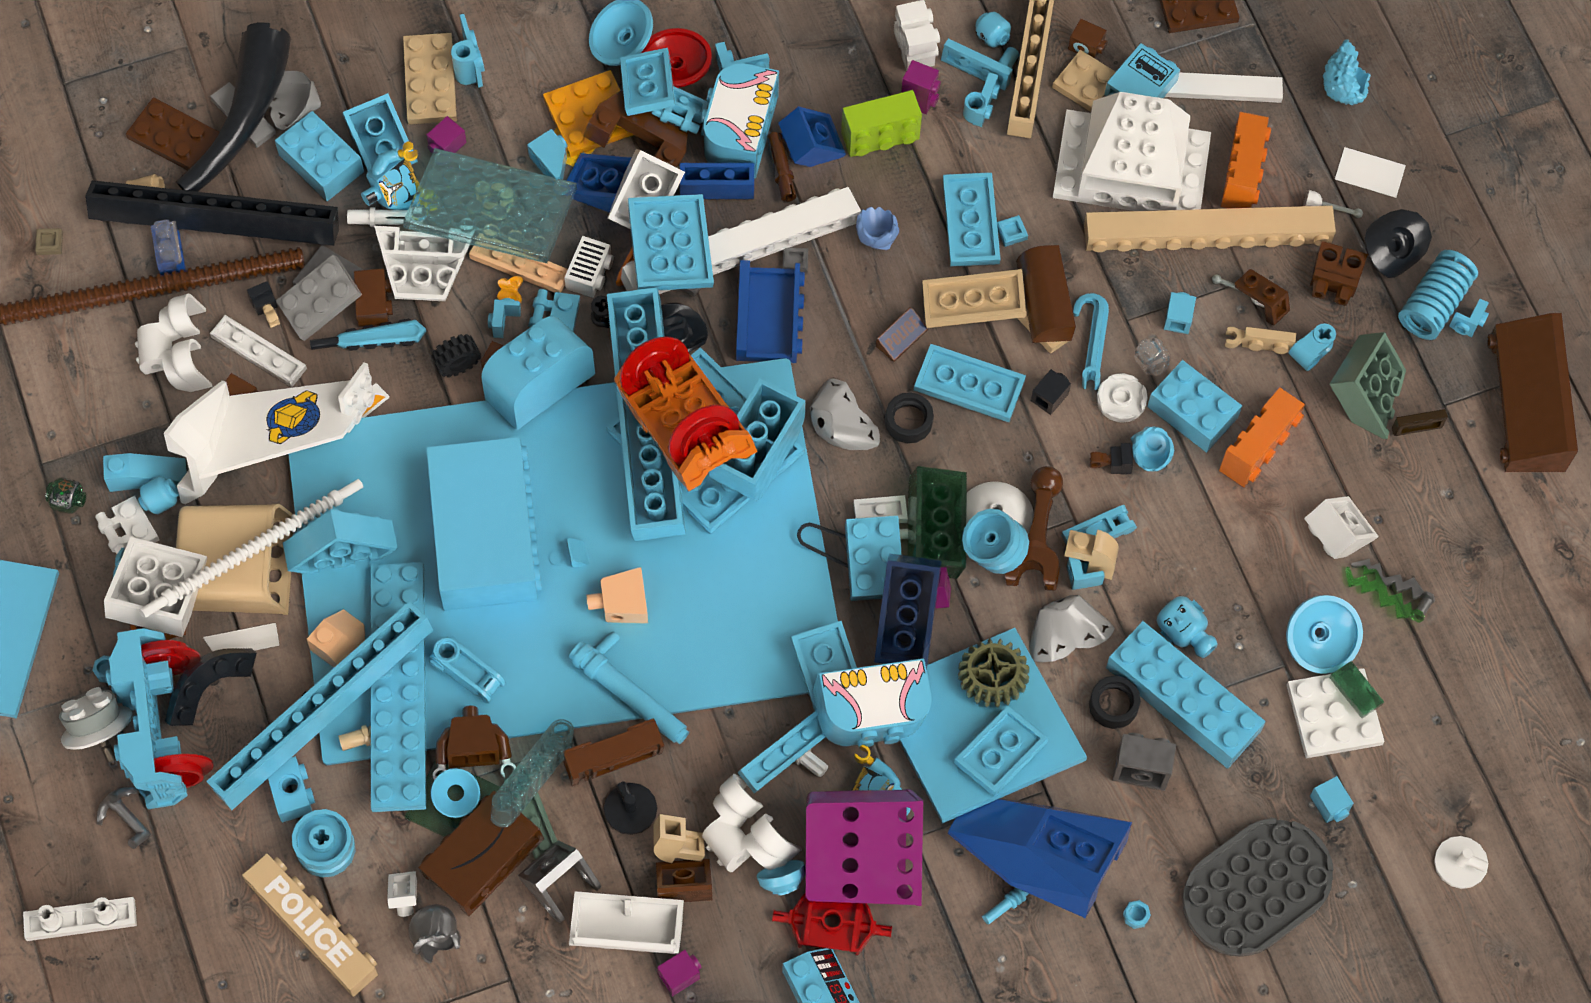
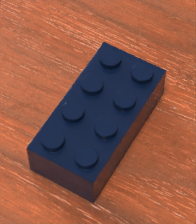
M889 554L875 651V663L889 664L924 659L927 670L942 561Z

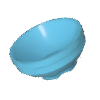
M455 768L442 772L434 780L431 788V799L434 806L440 813L448 817L457 818L468 815L477 806L480 798L478 781L471 773L463 769ZM452 785H460L463 788L464 796L461 800L453 801L448 797L447 792Z
M790 860L782 867L772 870L764 868L758 872L756 877L759 885L773 892V894H789L799 888V884L806 874L805 864L801 860Z

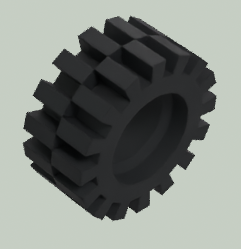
M460 334L457 338L455 336L450 337L451 340H444L443 345H438L437 349L433 350L431 357L440 375L443 377L447 376V378L452 375L455 377L460 372L462 374L465 373L466 369H472L473 364L477 365L478 360L481 359V353L471 335L465 334L463 336Z

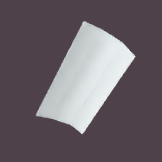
M276 623L203 637L212 652L228 648H252L253 650L279 646Z

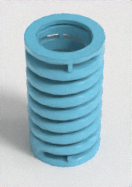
M1441 251L1430 266V269L1421 279V282L1417 285L1416 290H1414L1399 312L1398 318L1401 324L1409 332L1422 339H1436L1444 328L1445 323L1448 322L1449 317L1454 313V309L1458 307L1459 302L1462 301L1464 295L1472 286L1473 281L1478 277V270L1475 264L1457 251Z

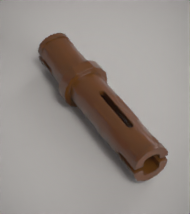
M772 132L767 135V141L776 173L774 180L779 186L781 200L791 202L797 197L792 181L794 175L789 169L782 134Z

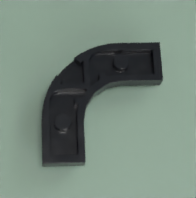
M228 648L216 650L200 657L202 661L196 664L190 671L186 669L177 681L170 698L165 722L169 726L193 725L199 700L206 688L221 678L251 677L257 652L252 648Z

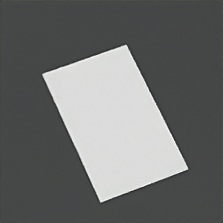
M1344 147L1335 180L1396 198L1406 165Z

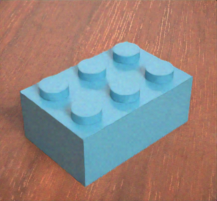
M313 111L275 140L279 156L326 201H329L364 173L361 157Z
M1182 360L1151 393L1147 407L1207 453L1238 419L1242 405Z
M898 516L846 519L845 536L851 601L882 599L889 554L902 555Z

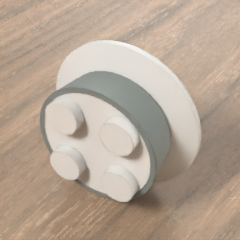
M100 687L89 690L86 695L76 700L65 702L61 706L62 711L59 714V719L66 728L61 737L62 745L67 749H83L99 744L107 762L114 761L116 759L109 738L118 734L130 723L133 717L131 709L126 706H118L115 694L110 690H101Z

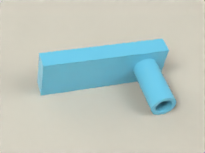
M948 38L944 44L941 61L985 82L989 72L997 74V85H1000V89L1005 91L1010 83L1013 71L1012 66L1018 59L1019 52L1013 47H1008L997 62Z

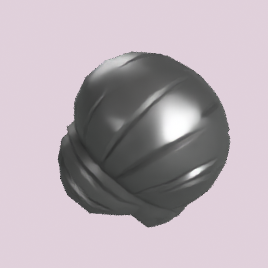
M439 904L429 905L417 911L412 917L408 929L410 940L414 946L412 952L415 954L420 953L425 962L432 963L433 956L438 950H451L454 948L457 950L460 948L461 935L459 930H457V921L453 912L446 906Z

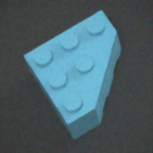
M339 509L327 510L320 518L311 521L308 526L301 531L295 532L292 537L283 542L287 570L303 574L319 572L318 568H326L333 564L334 569L355 565L354 560L359 561L369 557L370 561L380 560L398 549L392 520L381 519L379 516H364L357 512H341Z

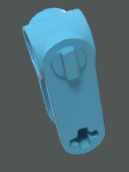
M454 637L442 638L434 645L433 653L430 656V663L441 672L447 673L483 702L489 703L491 701L490 697L499 686L503 687L505 685V680L496 671L464 648V645ZM447 650L454 653L450 658L441 657V654Z

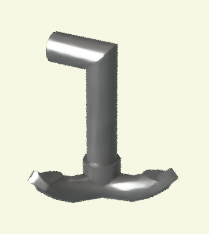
M135 787L118 788L109 793L99 805L96 822L98 825H102L103 819L107 816L108 808L110 807L112 810H115L135 831L136 835L128 840V845L135 849L152 834L120 799L124 796L128 797L131 794H137V789Z

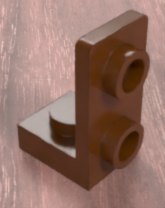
M1249 269L1235 282V288L1264 305L1266 322L1274 326L1290 311L1288 291L1254 270Z

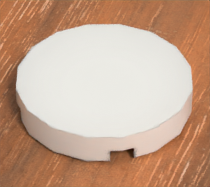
M1123 373L1111 375L1102 382L1096 399L1098 408L1104 416L1121 423L1137 419L1144 412L1148 397L1146 388L1138 382L1137 378Z

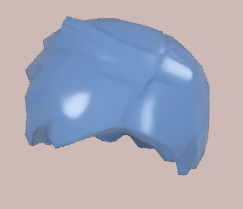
M869 207L866 210H861L857 216L856 230L860 242L874 249H890L891 244L899 233L895 215H892L890 210L885 211L881 207H878L876 210Z

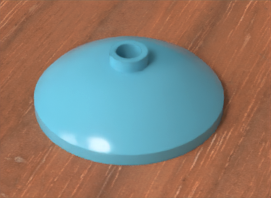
M615 0L602 9L595 18L589 34V46L594 57L605 65L618 66L621 65L620 57L641 53L649 42L653 30V17L649 8L640 0Z
M1331 595L1315 596L1301 603L1291 615L1286 630L1287 646L1294 660L1303 668L1320 674L1333 673L1346 667L1356 657L1363 639V627L1356 610L1345 600ZM1317 628H1321V634L1319 636L1315 635V631Z

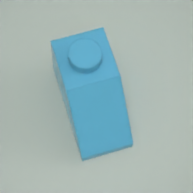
M550 129L527 144L530 159L558 191L562 188L567 161L566 148L568 146L561 135L557 136Z

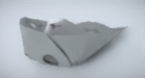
M285 71L274 97L277 99L275 101L272 100L270 104L272 108L270 115L276 128L285 130L299 122L311 111L314 112L319 109L321 101L314 82L310 81L303 72ZM279 112H280L281 114L285 115V116H283L281 119H280V116H281V115H279Z
M828 379L819 389L810 407V416L816 434L826 442L842 449L869 450L877 447L880 443L879 429L858 408L856 398L847 383L838 379ZM831 382L840 386H832ZM845 393L847 394V398H848L850 401H848L846 398L843 397V396L845 395ZM819 417L825 421L823 428L818 424ZM860 417L863 419V422L867 424L860 423ZM871 430H872V437L874 438V440H872L870 437H868V435H869V433H870Z
M1070 595L1043 606L1039 610L1031 633L1029 647L1031 657L1035 662H1052L1068 656L1075 648H1091L1105 642L1112 635L1115 627L1081 596ZM1103 625L1109 627V628H1106V629H1105V632H1104V633L1102 632V631H1103ZM1088 633H1090V635L1094 636V638H1089V639H1087V640H1084V638L1088 635ZM1058 644L1061 645V646H1065V648H1063V649L1060 648L1059 651L1056 652V649H1057V647H1058V646H1057ZM1041 648L1044 651L1048 652V654L1041 653L1040 655H1037V653L1040 652Z

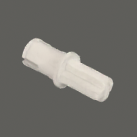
M811 749L796 760V764L804 765L818 777L823 776L828 769V765L814 755Z

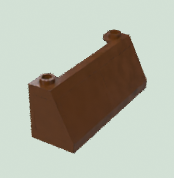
M1549 313L1495 324L1491 334H1488L1487 346L1488 349H1492L1493 354L1497 355L1506 437L1505 446L1500 449V462L1504 463L1505 472H1566L1578 452L1562 313Z

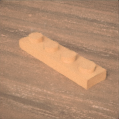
M479 234L469 253V257L472 260L512 276H521L524 281L554 293H561L565 286L564 277L567 273V268L482 234Z

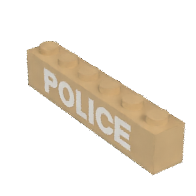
M266 854L242 875L245 882L354 997L378 976L375 968L377 965L376 961L369 953L362 954L356 948L359 944L350 933L344 935L338 929L341 925L332 914L326 916L320 910L323 905L314 895L308 897L302 891L305 889V886L296 876L290 878L285 873L287 867L278 857L273 860Z

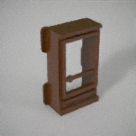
M653 718L630 726L626 732L593 744L589 741L563 751L565 757L563 763L573 787L579 784L580 779L584 778V781H588L589 776L594 779L654 757L657 753L660 755L663 753L665 746L656 721Z

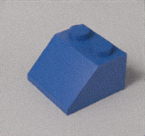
M798 106L779 122L782 137L787 143L790 157L795 164L812 167L846 155L830 114Z

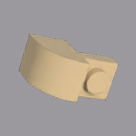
M1070 530L1064 556L1089 562L1086 574L1104 571V578L1112 580L1119 546L1111 535L1101 530H1097L1096 536Z
M659 814L653 825L654 854L659 859L669 863H673L675 858L701 862L705 857L703 833L686 830V818Z

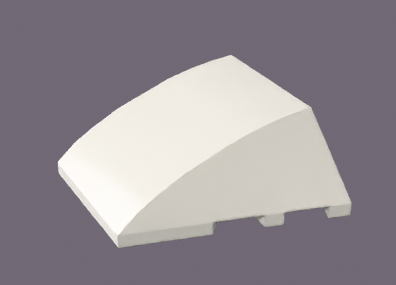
M374 226L394 298L446 301L475 231L450 230L449 233L400 231V227Z

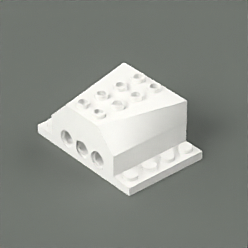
M1118 92L1094 100L1091 113L1067 109L1053 198L1131 211L1201 209L1211 132L1189 129V114L1169 99Z

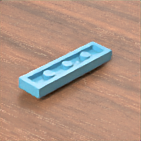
M817 710L737 772L753 793H756L825 738L819 725Z

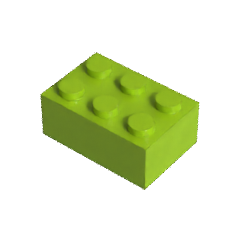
M910 90L843 108L841 134L850 157L864 156L876 150H888L895 145L911 144L920 139L922 113L914 91Z

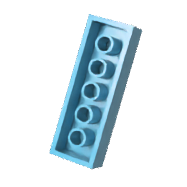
M1144 621L1138 625L1108 659L1106 669L1115 676L1127 678L1134 683L1141 698L1227 769L1260 734L1266 722Z

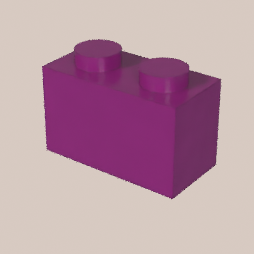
M912 60L902 79L901 93L913 90L921 113L927 115L930 107H935L940 94L937 93L941 85V81L938 80L939 70Z

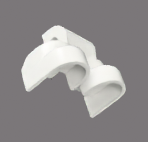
M188 293L170 299L168 306L160 310L158 323L146 324L138 328V341L135 342L139 354L136 361L139 363L140 370L145 375L164 370L172 386L178 390L188 392L212 387V383L195 368L190 351L201 349V345L196 340L189 339L178 342L172 347V341L181 337L186 338L200 334V330L194 326L189 316L206 312V308L191 294Z
M733 774L720 786V793L714 799L713 805L720 814V817L712 822L702 834V838L708 844L706 849L709 852H714L718 857L717 863L720 866H725L729 872L736 870L750 856L769 870L784 866L802 851L801 847L788 842L780 836L770 824L773 818L768 814H764L751 826V833L747 835L743 833L740 827L747 818H751L763 805L754 800L744 790L748 785L741 776Z

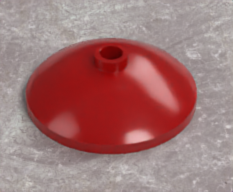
M671 28L655 33L650 37L649 42L641 52L668 48L673 86L684 87L697 82L705 76L712 63V52L708 42L698 33L682 28Z

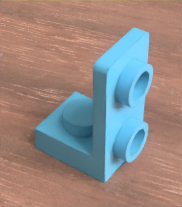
M725 42L715 44V58L720 71L735 63L769 68V55L767 53L734 61L732 51H727Z

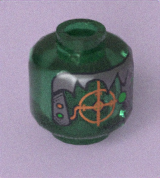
M62 477L57 478L54 482H50L45 494V500L49 502L51 509L68 514H73L79 507H83L87 497L86 492H83L80 482Z

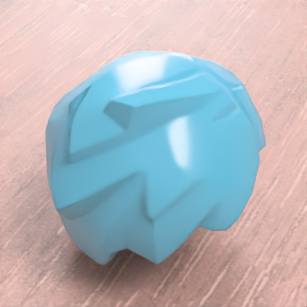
M1155 426L1146 427L1131 437L1133 458L1144 470L1159 471L1172 460L1174 445L1172 439L1162 428Z

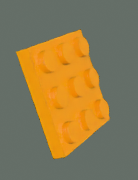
M611 70L543 94V99L556 128L567 143L568 147L566 150L570 157L601 147L583 135L588 122L599 104L620 91ZM617 126L607 144L634 134Z

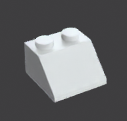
M1349 496L1325 499L1304 518L1309 524L1308 528L1311 533L1320 539L1325 552L1334 559L1347 557L1379 537Z

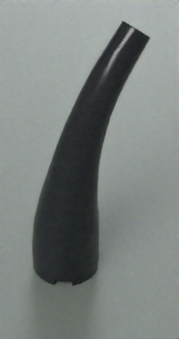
M257 22L248 25L247 30L242 32L236 85L229 115L210 148L176 181L182 190L199 192L235 158L258 127L274 99L284 76L291 37L285 29L281 28L278 31L270 28V23Z

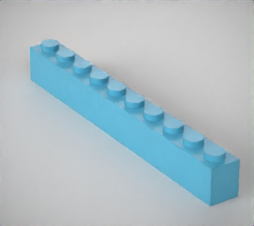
M411 601L406 603L209 778L207 783L213 791L233 810L433 631L428 618Z

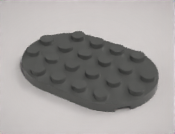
M1276 818L1257 821L1240 831L1194 867L1187 879L1183 892V911L1186 921L1192 932L1202 943L1219 953L1230 956H1250L1260 953L1274 945L1322 907L1332 888L1333 863L1331 856L1323 841L1311 829L1298 822L1276 820Z

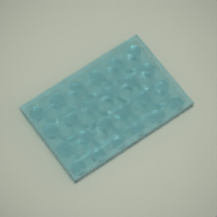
M435 148L404 218L403 227L548 263L577 190V183Z

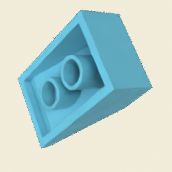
M389 94L375 98L342 113L368 172L372 169L379 154L396 148L403 149V144L409 141ZM417 159L410 161L411 165L418 162Z

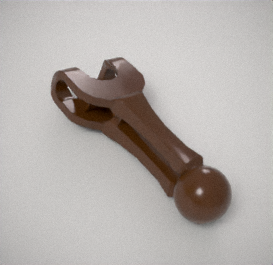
M1043 466L1033 473L1030 482L1031 488L1036 494V505L1033 522L1028 534V553L1022 564L1013 571L1005 573L1007 586H1017L1024 572L1035 569L1044 575L1045 590L1055 591L1060 575L1059 559L1056 553L1047 546L1046 539L1049 514L1053 504L1052 498L1061 492L1063 477L1054 467Z

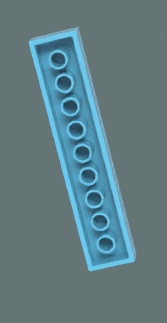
M657 287L607 294L615 376L635 348L651 339L665 337L661 299ZM616 385L630 527L634 541L685 535L681 483L669 467L657 443L649 432L645 433L632 414Z

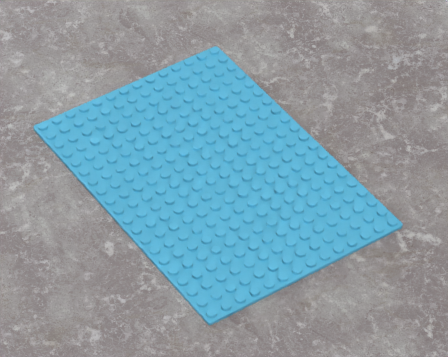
M787 358L721 367L748 394L751 393L757 381L761 378L797 396L791 362ZM615 382L575 388L518 430L486 400L361 418L359 424L355 425L351 432L346 433L342 439L289 454L295 515L300 510L304 511V507L310 508L311 503L316 504V500L322 501V497H327L328 493L332 490L338 491L359 479L363 484V488L343 499L341 505L333 506L332 509H339L341 512L347 513L357 512L360 515L370 517L379 516L381 519L392 520L398 549L380 560L370 561L369 557L364 560H354L355 565L334 569L333 564L326 568H318L319 572L302 573L308 635L310 636L323 619L344 609L364 624L366 640L371 635V565L423 562L424 611L433 628V631L425 637L426 751L436 749L437 740L445 728L451 727L452 718L463 717L462 709L470 705L478 708L479 715H489L491 722L498 724L507 734L508 738L642 719L638 713L596 679H590L584 674V669H578L573 665V660L569 658L571 651L578 643H589L596 648L611 632L617 633L620 639L604 654L608 659V663L671 714L809 694L791 636L838 622L826 557L804 547L797 538L798 529L804 523L810 522L820 525L803 427L796 441L805 449V453L770 483L758 501L749 500L711 534L683 507L685 535L634 541L630 527L623 448L606 430V426L619 416ZM520 437L521 446H527L539 570L542 590L537 591L538 600L444 611L439 591L427 447ZM302 524V528H297V532L304 529L308 524ZM810 526L805 527L801 531L803 542L825 552L822 531ZM567 538L584 541L589 561L588 565L572 568ZM554 551H560L565 556L564 562L559 566L551 564L549 560L550 554ZM635 568L642 569L648 623L606 622L604 608L588 610L586 595L602 593L600 581L602 578ZM454 637L464 645V648L496 671L505 680V685L503 687L499 686L490 697L491 701L489 703L483 702L447 673L441 672L430 663V656L438 640ZM310 650L315 685L334 667ZM447 650L441 654V657L450 658L454 653ZM371 687L319 732L322 760L325 765L371 759V746L362 745L343 751L338 735L359 730L363 725L371 726Z

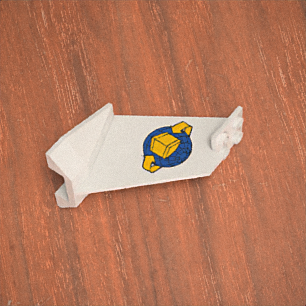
M363 362L352 379L348 381L229 396L227 382H219L177 415L164 432L168 451L186 457L189 466L188 472L177 485L181 503L187 504L203 496L220 473L342 439L346 433L351 432L355 425L359 424L363 413L374 402L375 395L372 390V377L369 373L368 364Z

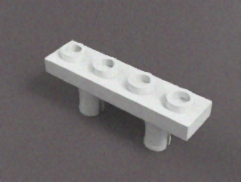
M101 897L92 903L55 908L50 905H44L39 910L23 912L24 937L26 941L137 926L134 897L114 900Z

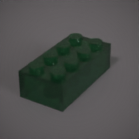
M917 466L909 477L908 556L942 561L941 567H946L948 577L958 579L966 568V552L963 547L962 537L966 527L967 472Z

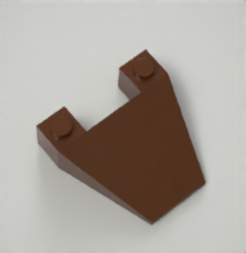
M623 90L599 104L588 122L583 135L585 138L605 148L615 129L619 126L659 148L655 158L679 168L686 153L688 131L684 132L680 130L679 126L668 121L667 123L660 121V118L653 115L652 111L627 116ZM672 111V113H674V114H676V115H679V116H681V117L684 118V116H682V115H680V114H677V113H675V112Z

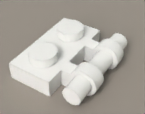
M905 495L855 499L853 502L855 518L898 516L899 524L907 523L908 521ZM899 529L900 540L910 538L909 529Z
M135 496L112 507L115 517L110 519L106 516L105 512H100L95 516L99 523L98 528L100 532L106 535L109 540L108 546L116 554H118L121 548H126L130 537L154 543L159 541L158 535ZM122 527L126 535L118 537L115 529Z

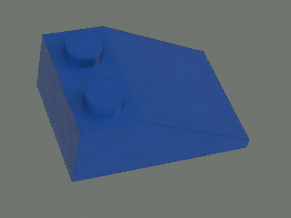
M580 153L560 193L565 197L610 212L632 157Z

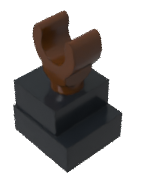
M1121 443V446L1110 447V454L1102 452L1090 453V468L1110 465L1111 474L1124 475L1132 473L1131 443Z

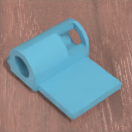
M461 14L460 21L464 41L456 43L451 49L454 75L460 84L470 85L477 83L478 88L483 87L481 72L485 71L475 33L473 30H469L465 15Z

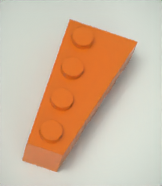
M1244 112L1239 113L1221 207L1228 209L1251 208L1252 204L1257 205L1260 190H1257L1258 183L1261 184L1264 169H1260L1261 162L1265 163L1268 149L1264 148V144L1269 141L1271 127H1267L1269 117Z
M1279 387L1261 409V416L1256 415L1251 420L1246 431H1242L1238 435L1234 445L1231 444L1227 448L1219 471L1244 488L1249 481L1254 483L1262 472L1260 469L1264 462L1269 464L1276 454V451H1274L1278 444L1282 446L1290 436L1289 429L1292 426L1296 428L1304 418L1302 411L1305 404Z

